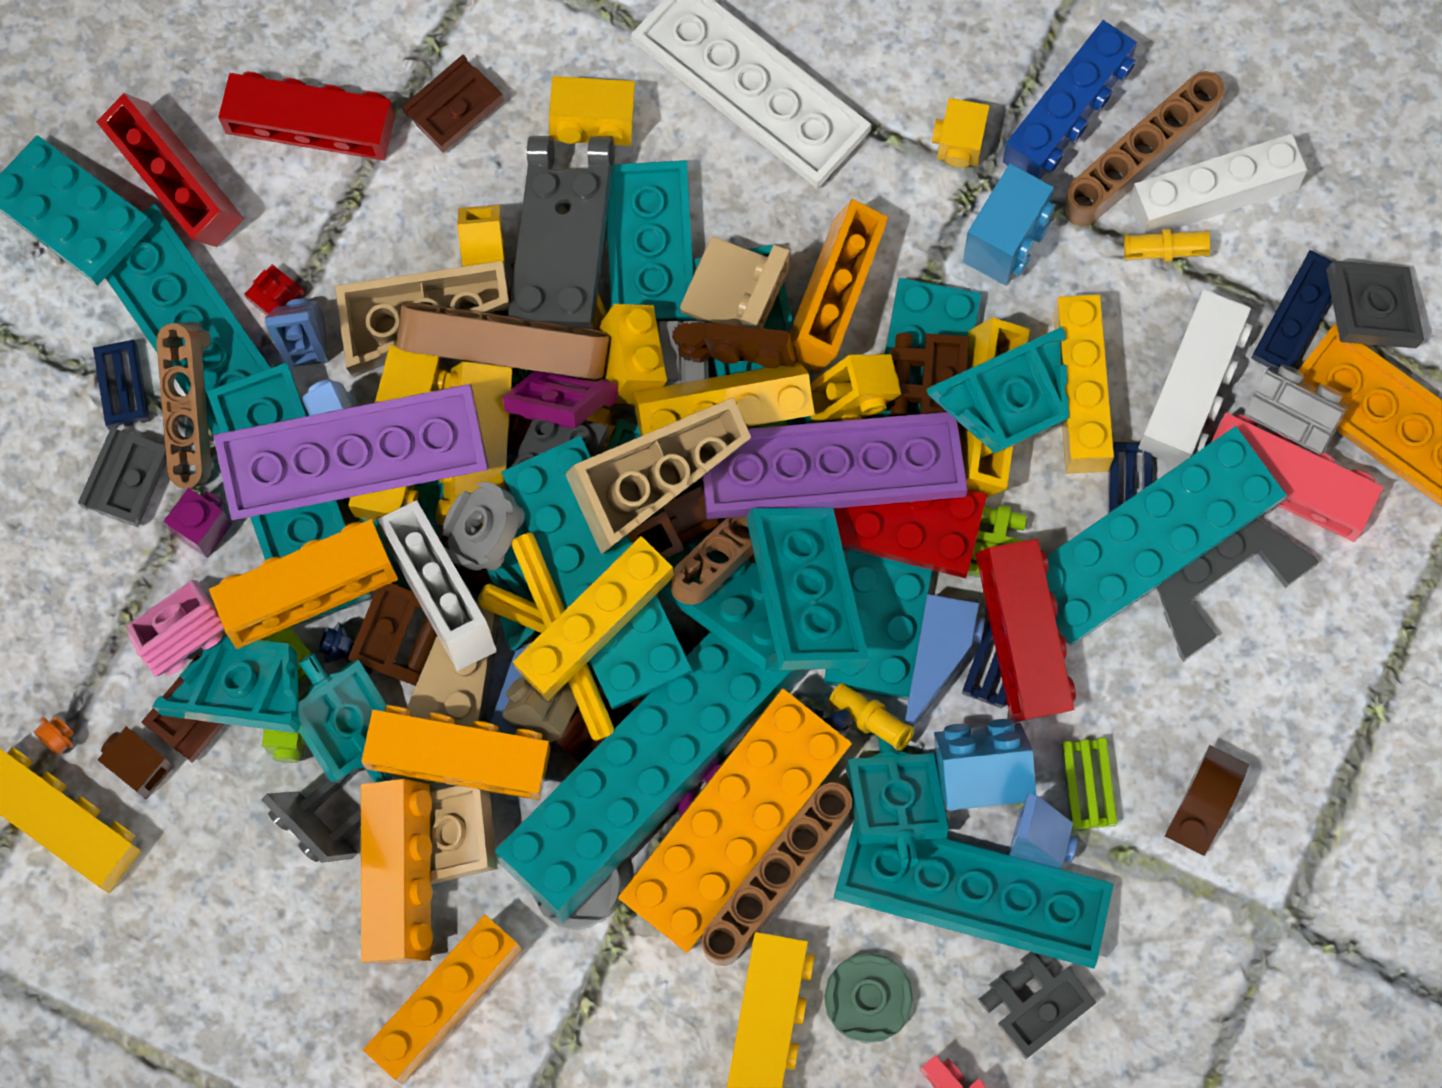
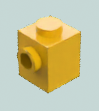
M954 98L948 99L944 120L936 118L932 136V143L939 144L937 159L945 160L948 165L958 168H965L969 165L978 167L990 105Z
M500 204L459 208L457 228L462 267L503 261L505 265L506 249Z

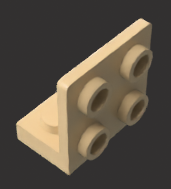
M712 237L681 303V313L708 323L764 328L789 270V250L773 245L769 256L765 257L719 238Z

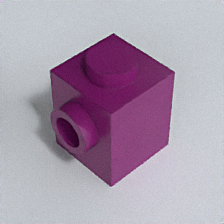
M189 487L163 521L173 536L206 558L209 557L232 525L222 510L225 504L206 490L199 495Z

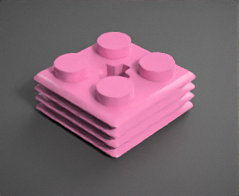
M191 580L128 624L126 631L143 663H146L153 676H160L163 673L165 675H172L178 672L186 664V657L197 649L206 650L216 645L223 637L224 627L213 601L205 593L197 580Z

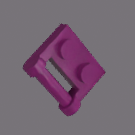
M534 371L503 396L505 412L522 415L526 419H539L559 424V426L564 428H577L602 406L611 407L614 405L618 396V386L615 382L600 380L596 383L561 374Z

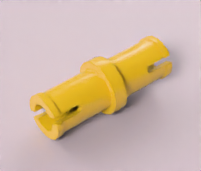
M1162 229L1161 233L1124 234L1125 261L1162 258L1164 263L1172 262V258L1210 257L1209 230L1171 233V229Z
M840 683L829 698V706L839 711L842 709L848 711L852 720L857 722L858 729L866 734L874 733L892 745L897 751L903 750L912 739L914 727L907 725L887 712L885 704L877 699L872 701L867 699L851 687L846 686L845 683Z

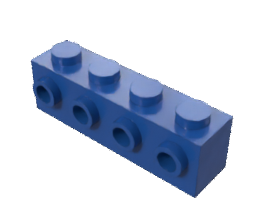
M1102 20L1006 142L1003 163L1007 166L1010 163L1038 179H1041L1046 172L1051 174L1064 157L1065 153L1063 150L1070 141L1075 143L1084 133L1089 124L1087 119L1093 111L1099 112L1106 105L1113 93L1111 88L1118 79L1124 81L1131 73L1137 62L1133 58L1137 42L1105 20Z

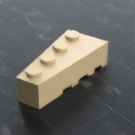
M503 261L335 286L346 369L354 378L385 365L389 346H396L403 303H420L501 316L508 315L511 296L508 275Z
M730 398L579 462L570 468L565 475L601 555L751 438L734 398Z
M478 606L487 622L496 647L500 624L499 616ZM437 636L406 709L411 710L412 717L428 719L430 713L442 714L455 718L454 724L472 727L473 721L485 722L495 653L457 671Z

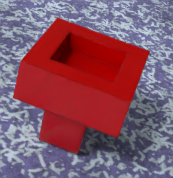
M271 264L267 270L264 269L253 281V285L244 295L251 304L267 316L275 307L286 306L287 302L294 299H302L305 293L300 286Z

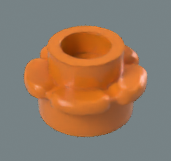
M56 716L50 721L44 717L39 719L41 725L33 733L51 751L59 756L67 747H73V743L69 738L74 732Z

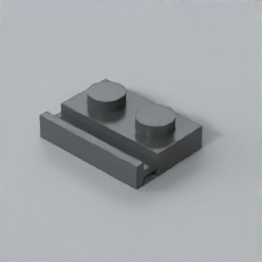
M111 426L78 504L84 509L96 511L101 515L138 528L167 462L165 445L132 433L119 431Z

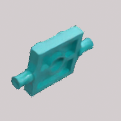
M315 653L298 663L312 683L306 693L299 698L300 728L298 731L330 782H337L354 769L364 767L361 761L372 709L384 711L387 704L359 660L351 661L336 673L327 675L316 658ZM366 769L374 783L390 781L392 779L389 773Z
M877 736L880 749L879 754L869 758L848 759L846 765L859 844L885 842L897 844L900 866L907 868L909 861V867H914L919 863L915 842L947 838L949 831L934 753L912 755L899 752L892 745Z

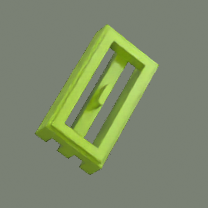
M1098 738L1093 741L1086 739L1079 742H1062L1070 820L1073 822L1072 831L1116 827L1117 818L1107 739ZM1097 750L1105 818H1099L1090 752ZM1074 752H1081L1089 819L1081 820L1073 758Z

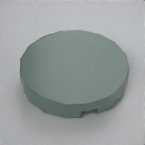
M874 953L853 955L839 964L828 978L824 994L826 1014L835 1029L850 1040L865 1044L883 1042L897 1034L910 1017L913 1004L911 982L902 968L886 956Z

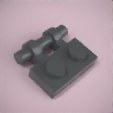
M1029 952L1021 958V965L1005 978L999 976L989 984L991 989L978 998L979 1003L988 1013L1001 1003L1011 1012L997 1025L1025 1060L1097 1003L1069 967L1054 978L1046 967L1053 963L1056 958L1037 953L1034 954L1033 952ZM1031 979H1035L1042 988L1023 1003L1015 992Z

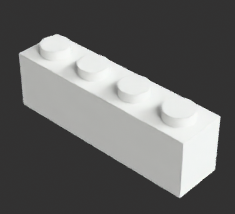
M1291 133L1134 183L1129 205L1140 233L1157 234L1161 233L1162 229L1173 230L1298 190L1305 177L1307 168Z
M1203 289L1138 447L1143 450L1142 452H1149L1156 458L1178 466L1190 458L1191 455L1204 448L1209 434L1201 432L1206 419L1215 421L1224 399L1216 395L1221 382L1227 385L1230 384L1239 362L1231 359L1236 346L1244 349L1253 325L1246 323L1251 310L1250 307Z
M416 500L378 518L390 552L456 670L459 671L497 652L484 616L418 501Z

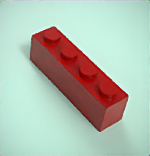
M247 71L243 75L229 73L218 119L225 134L385 161L395 113L390 99H386L385 96L376 92L366 91L362 94L346 92L343 88L335 85H324L320 88L308 86L304 82L293 78L277 81L266 79L265 76L259 73Z
M123 93L96 121L192 240L217 247L245 219L149 102Z
M1038 539L993 546L976 553L1010 719L1017 723L1075 710L1073 702L1076 699V689L1071 677L1067 676L1064 662L1067 655L1066 643L1063 636L1058 634L1055 620L1058 610L1057 601L1053 592L1049 591L1046 579L1048 559L1045 551L1040 549Z

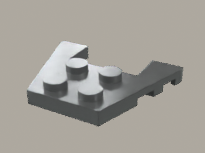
M1256 519L1158 586L1157 591L1165 610L1164 615L1169 628L1171 627L1181 660L1185 662L1217 637L1190 603L1193 599L1256 554L1262 558L1285 588L1315 568L1319 563L1318 560Z

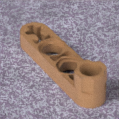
M194 321L165 325L160 329L156 343L167 471L173 484L184 489L201 486L206 483L211 475L212 468L202 359L204 350L210 347L211 339L209 332L202 329L199 322ZM183 337L185 339V346H183L182 342ZM187 360L188 365L174 366L173 361ZM180 372L186 374L190 379L191 387L186 396L178 394L174 387V379ZM183 415L190 417L194 423V432L189 439L183 437L178 431V421ZM195 445V450L181 451L180 446ZM183 465H195L196 473H184Z
M747 516L726 518L676 565L673 570L674 576L671 580L670 590L678 601L693 605L706 600L754 554L751 538H741L733 532L735 527H748ZM710 551H721L728 556L729 560L725 563H715L706 554ZM699 570L702 572L699 584L696 582H692L689 585L684 583V581L689 583L698 576Z

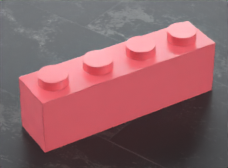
M1225 413L1211 442L1236 426L1286 493L1287 498L1276 506L1352 542L1357 540L1384 486L1375 483V479L1364 471L1357 469L1350 471L1335 464V459L1326 453L1321 455L1313 451L1311 453L1296 446V442L1277 432L1271 434L1258 428L1254 420L1244 415L1235 414L1233 416Z

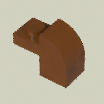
M697 484L681 492L631 531L628 536L632 544L642 536L664 559H667L684 550L682 543L720 524L717 519H706L704 493L700 484Z
M1209 744L1190 781L1186 794L1166 831L1165 837L1205 856L1236 799L1249 764Z

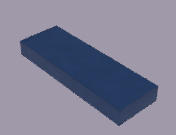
M1309 250L1251 359L1268 368L1274 366L1279 369L1281 364L1295 367L1332 298L1326 269L1333 261Z

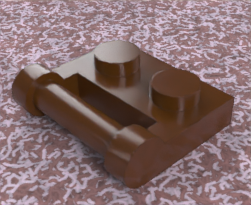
M393 582L376 589L348 660H359L363 666L416 686L437 634L426 616L407 665L404 666L394 662L415 608L422 609L411 589Z

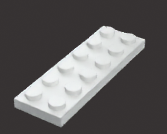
M663 0L631 33L633 43L817 189L871 131V123L714 0Z

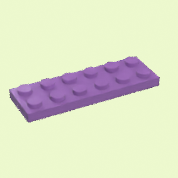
M471 383L213 435L231 520L489 469Z
M948 412L748 429L751 438L702 476L706 519L747 516L751 508H844L966 497L967 494L957 420Z

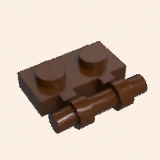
M926 333L924 349L912 348L913 336L911 334H896L895 348L890 350V354L899 378L901 395L891 401L890 417L907 416L908 403L911 402L920 403V414L947 412L928 395L926 389L967 370L969 337ZM910 367H923L922 385L909 384Z

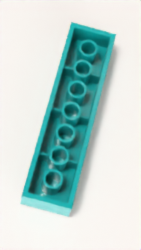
M710 632L686 656L692 668V673L652 691L614 729L613 734L606 737L495 850L499 864L555 917L564 923L739 743L781 688L788 692L804 676V669L779 670L777 662L764 671L714 633Z

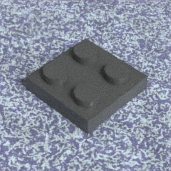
M1335 260L1328 266L1326 271L1340 342L1416 349L1424 341L1409 267Z

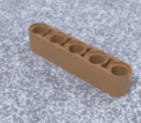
M1209 71L1198 72L1077 176L1068 187L1064 203V214L1068 221L1078 226H1087L1094 223L1131 191L1134 183L1140 182L1213 119L1219 110L1225 91L1224 82L1220 76ZM1203 92L1208 94L1212 100L1201 101L1194 94ZM1175 118L1183 126L1171 127L1165 122V119ZM1146 144L1152 148L1153 152L1148 154L1141 153L1135 148V145ZM1116 170L1124 178L1113 180L1107 177L1104 172ZM1086 196L1094 204L1086 207L1081 206L1074 198Z
M403 303L401 306L396 347L400 350L418 354L581 378L600 379L604 376L610 335L599 330L428 304Z
M829 782L821 785L709 923L702 934V948L705 957L711 963L717 966H727L733 964L753 941L755 932L761 931L847 823L851 815L852 797L845 786ZM836 796L842 800L845 807L841 813L833 816L825 814L819 804L825 797ZM801 830H809L815 834L818 841L813 848L801 850L793 844L792 838L794 834ZM774 864H781L789 870L790 876L783 884H772L765 878L767 868ZM753 898L760 902L763 909L757 918L745 919L737 912L739 903L744 899ZM718 933L731 935L735 941L733 949L723 955L713 952L709 944L714 935Z

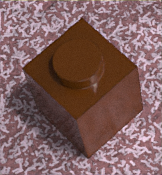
M127 726L120 733L118 731L113 733L105 741L101 748L103 754L97 759L144 799L150 796L174 767L163 755Z

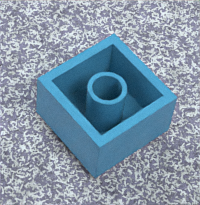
M1009 163L967 232L963 263L1005 286L1013 274L1020 277L1031 258L1029 252L1034 241L1040 243L1052 223L1049 219L1056 206L1051 203L1054 187Z
M998 719L989 722L988 726L970 728L967 724H952L946 726L944 731L934 732L936 765L947 811L1024 803L1028 793L1036 795L1033 749L1021 723H1014L1013 720Z

